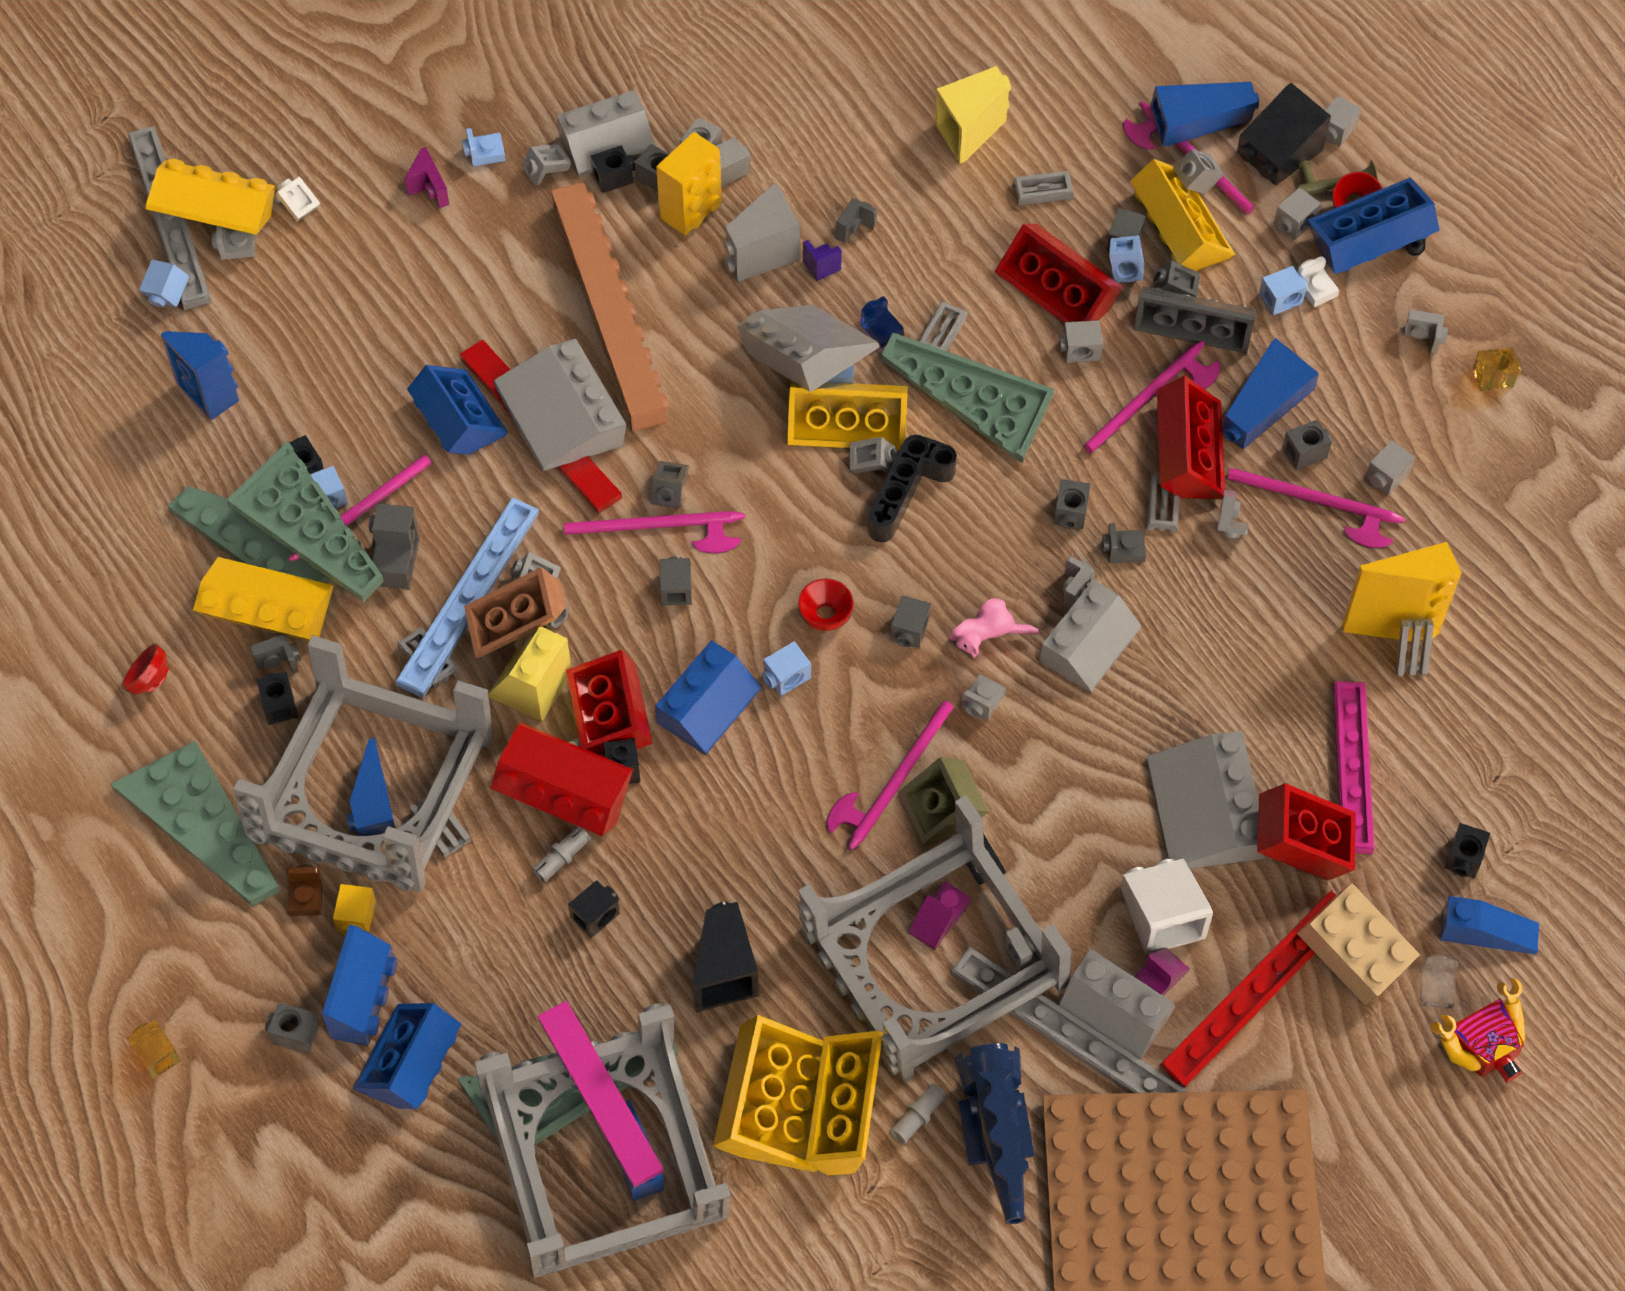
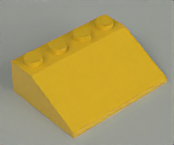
M1444 542L1360 565L1341 625L1343 632L1399 640L1401 620L1432 619L1434 624L1432 638L1436 637L1440 633L1462 573L1448 543ZM1413 627L1409 628L1408 641L1410 642L1412 641ZM1421 627L1420 639H1423L1424 627Z
M760 1015L740 1024L713 1147L741 1158L817 1172L818 1169L805 1161L823 1040Z

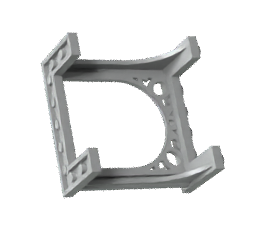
M312 635L307 646L317 690L275 771L264 785L260 786L238 779L233 788L245 836L258 844L265 842L277 846L278 849L285 853L296 852L305 855L308 859L317 863L327 862L333 864L344 872H358L364 874L372 881H385L394 884L403 891L413 890L421 893L426 884L424 869L482 746L489 748L494 739L488 689L458 680L453 690L456 711L348 678L342 644ZM342 702L455 738L422 807L405 824L396 829L388 826L383 834L353 836L335 831L322 823L314 815L306 800L305 780L308 770ZM293 797L299 800L298 804H291ZM294 813H302L306 816L300 824L295 826L284 823V820ZM308 827H314L317 829V832H312L306 829ZM383 844L385 846L386 855H384L381 852V847ZM366 845L373 846L374 851L365 849L363 847Z
M966 795L955 801L956 836L877 881L852 893L832 898L817 896L810 884L798 890L800 902L797 904V907L801 913L799 919L803 925L801 931L810 945L816 944L820 951L817 956L826 971L831 969L835 974L836 979L833 980L835 986L842 996L848 995L853 1004L850 1008L859 1023L864 1021L870 1031H881L883 1033L881 1036V1049L886 1056L883 1060L889 1072L893 1076L898 1074L903 1083L914 1077V1068L1053 986L1059 992L1068 987L1070 982L1071 949L1054 924L1043 929L1041 932L984 847L983 819ZM971 861L1013 925L1018 927L1022 936L1027 935L1035 950L1033 954L1038 961L954 1009L942 1012H921L903 1007L887 997L880 990L871 975L867 962V947L871 932L879 918L893 905ZM861 921L866 923V927L863 930L856 928ZM852 935L858 938L861 944L856 949H845L837 941L841 936ZM857 957L860 961V965L858 967H852L854 966L853 962L850 959L846 958ZM867 985L874 987L870 992H867L864 988ZM883 1008H889L893 1012L890 1019L886 1020L885 1012L881 1013ZM902 1017H907L912 1021V1029L907 1036L897 1022ZM921 1021H927V1022H929V1023L931 1024V1026L923 1027V1031H924V1032H922L921 1034H919V1031H920V1024H919V1022H921Z
M658 1003L645 1007L643 1012L638 1014V1033L631 1035L630 1032H623L614 1035L611 1038L612 1041L599 1044L597 1041L591 1043L604 1066L607 1064L613 1066L619 1061L618 1070L608 1072L613 1081L626 1084L640 1091L658 1109L669 1135L691 1209L565 1248L561 1234H557L537 1166L534 1147L536 1131L544 1112L559 1095L574 1087L575 1084L557 1052L549 1055L548 1060L535 1063L534 1060L519 1063L514 1070L511 1068L508 1053L490 1052L481 1056L480 1061L475 1062L483 1101L487 1100L527 1238L530 1266L534 1278L728 1219L731 1194L727 1182L720 1185L715 1184L672 1047L674 1045V1014L671 1004L662 1006V1004ZM635 1056L641 1057L644 1060L642 1072L636 1077H629L625 1072L627 1062ZM653 1071L654 1077H651V1081H653L655 1086L647 1087L643 1081ZM551 1081H555L557 1084L556 1088L550 1091H546L540 1085H550ZM524 1089L536 1091L542 1097L541 1104L535 1107L525 1105L519 1099L520 1092ZM658 1093H660L661 1099L656 1096ZM518 1111L526 1115H532V1121L527 1125H523L524 1116L519 1117ZM525 1133L528 1134V1139H527V1140L525 1139V1136H524Z

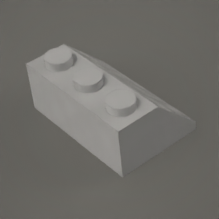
M635 90L557 115L559 137L578 177L592 173L591 155L622 145L626 155H631L634 159L639 157L650 144L655 146L645 109Z
M1092 580L1042 643L1040 662L1091 693L1139 632L1141 624L1118 594Z
M1092 949L1089 950L1073 974L1059 1006L1141 1060L1176 1008L1172 1001Z

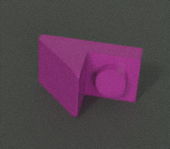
M421 148L405 177L407 194L412 195L426 190L429 199H435L439 209L450 204L447 187L427 148Z
M945 881L933 897L928 895L925 898L909 929V934L933 950H936L971 904V897Z
M1163 948L1150 954L1147 957L1145 966L1134 977L1164 996L1189 972L1190 968L1167 948Z

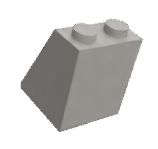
M778 184L768 188L725 227L726 239L723 240V247L726 256L723 257L726 270L728 273L733 272L737 282L800 260V225Z

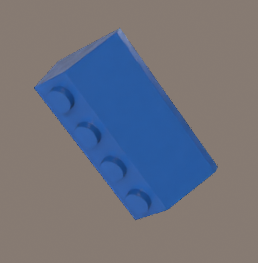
M1411 177L1307 220L1321 255L1335 274L1348 271L1356 265L1374 260L1378 256L1398 250L1409 243L1425 239L1429 235L1440 231L1435 203Z

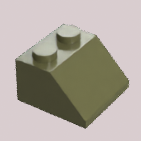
M939 757L898 791L923 844H930L956 834L955 801L965 795L981 818L989 812L962 759Z

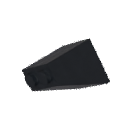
M1289 83L1240 134L1237 153L1244 161L1249 162L1255 167L1262 177L1269 179L1274 185H1278L1298 170V165L1301 162L1310 161L1323 151L1331 115L1293 83Z
M738 901L733 903L720 902L713 905L712 908L706 909L693 978L696 1012L759 996L758 969Z

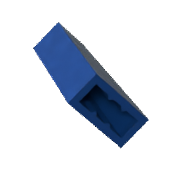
M1252 82L1155 86L1150 106L1162 147L1252 121L1255 109L1259 108V95L1254 92Z
M1275 338L1225 415L1222 430L1226 438L1230 442L1239 445L1242 449H1245L1315 390L1319 373Z

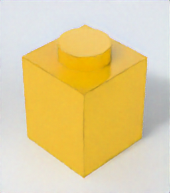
M340 885L333 915L337 932L346 936L348 926L354 925L369 933L376 904L372 888Z

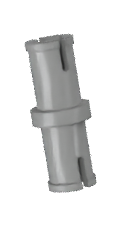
M576 826L559 844L555 843L550 847L552 851L534 866L532 871L542 882L546 883L564 864L569 865L573 861L572 857L591 840V837L584 829Z
M930 1084L916 1102H911L906 1107V1113L889 1130L892 1138L899 1144L906 1145L921 1125L925 1126L930 1121V1115L947 1098L944 1090L937 1084Z

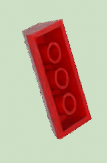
M1022 224L994 271L1063 323L1100 320L1109 312L1124 286L1038 224Z
M1184 375L1157 389L1160 486L1180 498L1223 499L1225 476L1221 401Z
M520 722L497 762L490 789L600 836H604L618 822L633 769Z

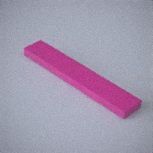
M1334 681L1333 697L1339 805L1356 812L1355 853L1373 854L1374 831L1365 682Z
M567 1000L538 1015V1021L633 1188L663 1173L664 1169Z

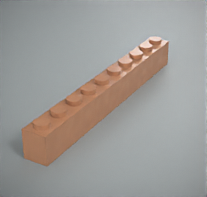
M584 182L551 190L553 208L632 432L666 423L665 411L669 410L668 400L665 393L660 394L658 387H661L657 370H651L650 364L653 362L648 347L643 348L642 341H644V335L641 325H635L633 319L636 318L633 303H627L625 297L628 296L627 287L624 279L619 280L617 274H620L619 265L616 257L611 258L609 252H612V247L608 235L603 236L602 230H604L600 213L595 214L594 212L596 208L594 195L592 192H587Z

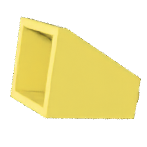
M997 66L937 88L935 125L959 164L965 162L1006 122L1007 109H1009L1008 95L1009 91H1011V85L1007 76L1002 75Z
M538 627L517 648L489 692L488 697L542 722L568 682L566 670L571 668L567 638L544 627Z

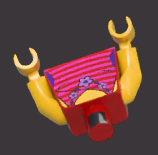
M1513 978L1510 979L1512 984L1510 992L1507 991L1506 983L1499 982L1497 985L1499 994L1506 996L1504 1002L1499 998L1457 1023L1453 1017L1441 1015L1444 1027L1442 1028L1439 1022H1432L1430 1027L1433 1033L1442 1035L1440 1040L1452 1063L1469 1071H1475L1481 1077L1496 1069L1506 1083L1513 1081L1522 1074V1070L1514 1061V1058L1520 1054L1525 1041L1520 999L1516 998L1522 992V985L1520 981Z

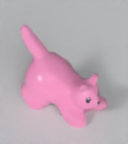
M991 598L979 609V612L976 614L977 618H969L962 622L952 631L953 634L949 636V639L956 641V646L959 649L970 653L975 658L979 653V645L986 639L1001 637L1009 633L1037 635L1039 630L1031 625L1015 624L1012 614L1006 609L1005 601Z

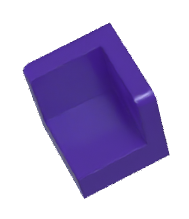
M806 240L803 242V262L816 281L841 270L842 251L839 246L831 249L828 243L815 249L810 241Z

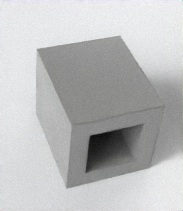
M1337 96L1325 110L1331 115L1325 141L1341 147L1357 127L1361 108Z
M735 137L716 146L720 149L721 187L749 174L751 156L746 146H741Z
M1391 441L1370 462L1365 478L1369 480L1373 487L1381 489L1389 495L1411 473L1415 457L1394 441Z

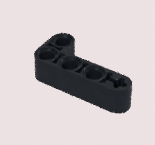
M917 434L910 435L904 440L869 513L868 532L873 540L876 542H887L893 538L922 476L937 482H948L953 479L957 463V453L953 447Z

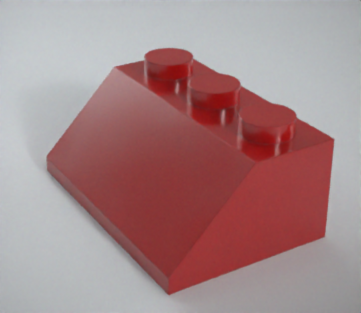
M622 649L566 670L581 748L593 753H605V742L635 738L636 750L653 744L637 665Z

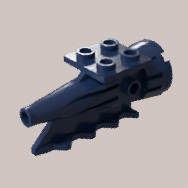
M1004 1043L985 1044L970 1048L971 1055L963 1058L962 1053L955 1058V1067L965 1095L969 1096L967 1100L958 1101L968 1165L988 1164L1004 1214L1005 1223L1018 1224L1025 1221L1023 1175L1028 1170L1029 1165L1028 1161L1024 1158L1035 1156L1024 1092L1020 1093L1019 1090H1016L1022 1084L1020 1049L1014 1046V1051L1008 1050V1045Z

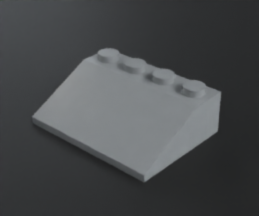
M813 304L760 310L749 315L746 320L737 325L745 350L749 355L809 392L814 391L880 347L879 343Z
M576 338L547 347L494 380L495 388L542 471L623 446L626 423Z
M1242 731L1211 734L1147 756V765L1168 859L1175 861L1184 858L1189 869L1264 859L1265 855L1257 853L1259 801Z

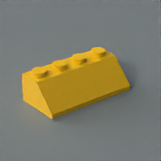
M178 159L164 160L156 170L145 209L257 235L271 218L275 185L267 184V181L260 178L249 180L239 177L234 172L219 173L212 171L208 166L197 165L194 167L185 165L183 161Z
M1153 159L1130 180L1136 190L1134 192L1135 197L1144 204L1148 211L1146 213L1148 219L1157 226L1160 231V239L1173 253L1171 255L1173 261L1196 271L1230 259L1235 255L1199 193L1186 189L1173 170L1174 166Z
M791 381L787 445L850 448L851 442L882 437L894 445L896 450H900L906 434L908 386L826 382L814 391L809 392Z
M218 557L201 580L193 611L206 617L279 635L285 634L287 637L309 642L312 635L320 637L334 586Z
M881 1031L824 1037L805 1162L827 1176L854 1174L865 1160L882 1042L881 1036L883 1034Z

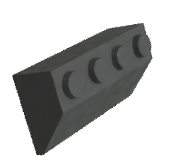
M1143 286L1139 296L1134 330L1192 343L1204 341L1207 346L1247 354L1257 310L1243 305L1236 306L1214 299L1207 300L1193 297L1189 294H1179L1164 291L1160 288Z

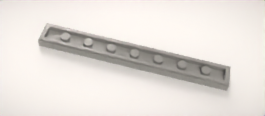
M155 126L128 133L148 196L156 170L166 160ZM153 211L169 263L176 265L190 276L181 296L184 310L212 303L185 218Z
M971 947L968 948L951 971L952 976L979 994L986 992L1013 976ZM1042 994L1009 1012V1014L1128 1093L1187 1091Z

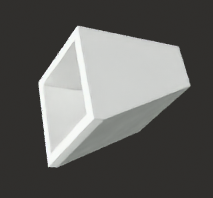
M1184 858L1175 861L1173 859H1166L1159 862L1156 866L1145 869L1143 867H1136L1123 874L1120 888L1145 955L1152 954L1163 948L1170 949L1206 939L1213 911Z

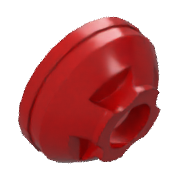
M1359 171L1348 173L1339 179L1333 189V207L1335 209L1347 204V198L1352 194L1364 197L1383 188L1379 181L1368 173Z
M827 578L818 579L806 585L801 591L798 600L802 619L810 627L821 631H831L845 625L852 615L854 606L853 596L846 585L840 581ZM827 606L832 608L835 614L829 619H823L818 616L817 611L821 607Z
M156 643L148 646L128 670L123 680L122 688L132 695L146 692L153 693L164 682L169 670L165 650Z

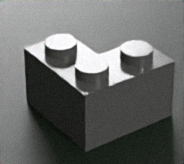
M378 503L375 515L371 514L369 519V532L373 533L372 545L375 548L374 555L369 557L383 576L384 582L380 587L410 589L420 541L414 507Z

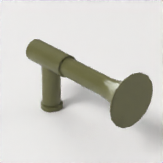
M1370 160L1369 165L1360 172L1368 173L1378 180L1375 165ZM1303 161L1298 165V168L1302 173L1305 184L1297 185V189L1300 187L1309 195L1327 192L1334 189L1336 183L1343 176L1315 181L1310 162Z

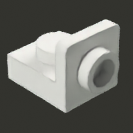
M300 176L294 181L287 179L276 188L278 192L274 197V201L277 204L282 202L296 222L321 204Z
M1323 256L1314 260H1306L1298 269V275H1302L1307 284L1305 297L1313 307L1338 297L1339 294L1338 287L1324 270L1326 260Z

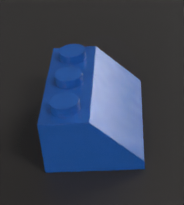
M165 331L161 334L176 384L210 420H213L239 401L236 391L238 384L231 374L234 370L226 357L229 353L220 340L215 342L207 333Z
M425 365L407 388L414 399V404L421 410L427 419L428 426L434 430L441 441V446L448 453L469 455L505 437L508 433L467 370Z
M711 640L655 705L656 722L704 755H707L759 693L761 686L736 655Z
M354 925L348 926L322 1016L331 1039L369 1046L371 1036H376L379 1029L380 1017L377 1015L380 1006H385L387 1002L389 988L386 985L389 976L393 977L396 972L397 958L394 957L390 944Z
M434 1003L397 1004L353 1089L398 1109H418L427 1097V1090L433 1078L440 1072L442 1061L448 1049L455 1043L456 1034L461 1023Z

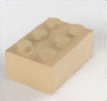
M1353 883L1340 891L1297 933L1364 1005L1378 997L1420 955Z

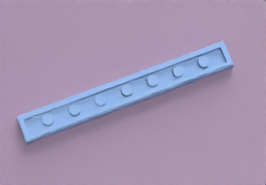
M513 497L511 498L398 676L396 686L421 698L425 697L447 659L469 627L464 606L490 593L536 520L539 509Z

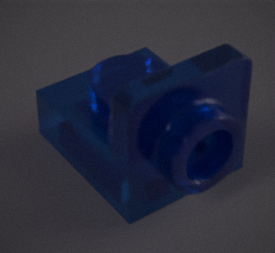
M885 296L869 301L861 309V326L872 339L879 343L880 348L887 345L892 333L904 335V327L888 310V300Z

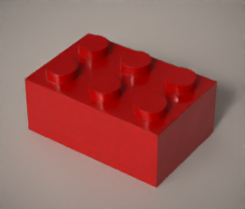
M1287 783L1281 784L1259 794L1257 853L1328 881L1355 871L1356 812Z

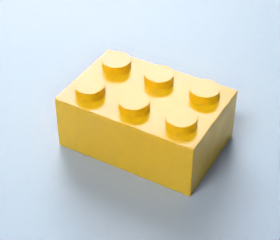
M693 132L656 166L660 219L684 236L692 229H697L703 222V219L711 211H716L722 203L720 149L696 132Z

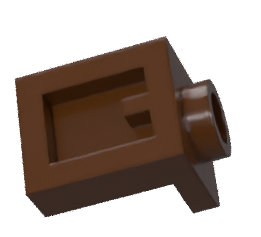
M301 864L296 866V868H287L289 880L287 911L289 916L321 915L323 879L319 868L308 864Z

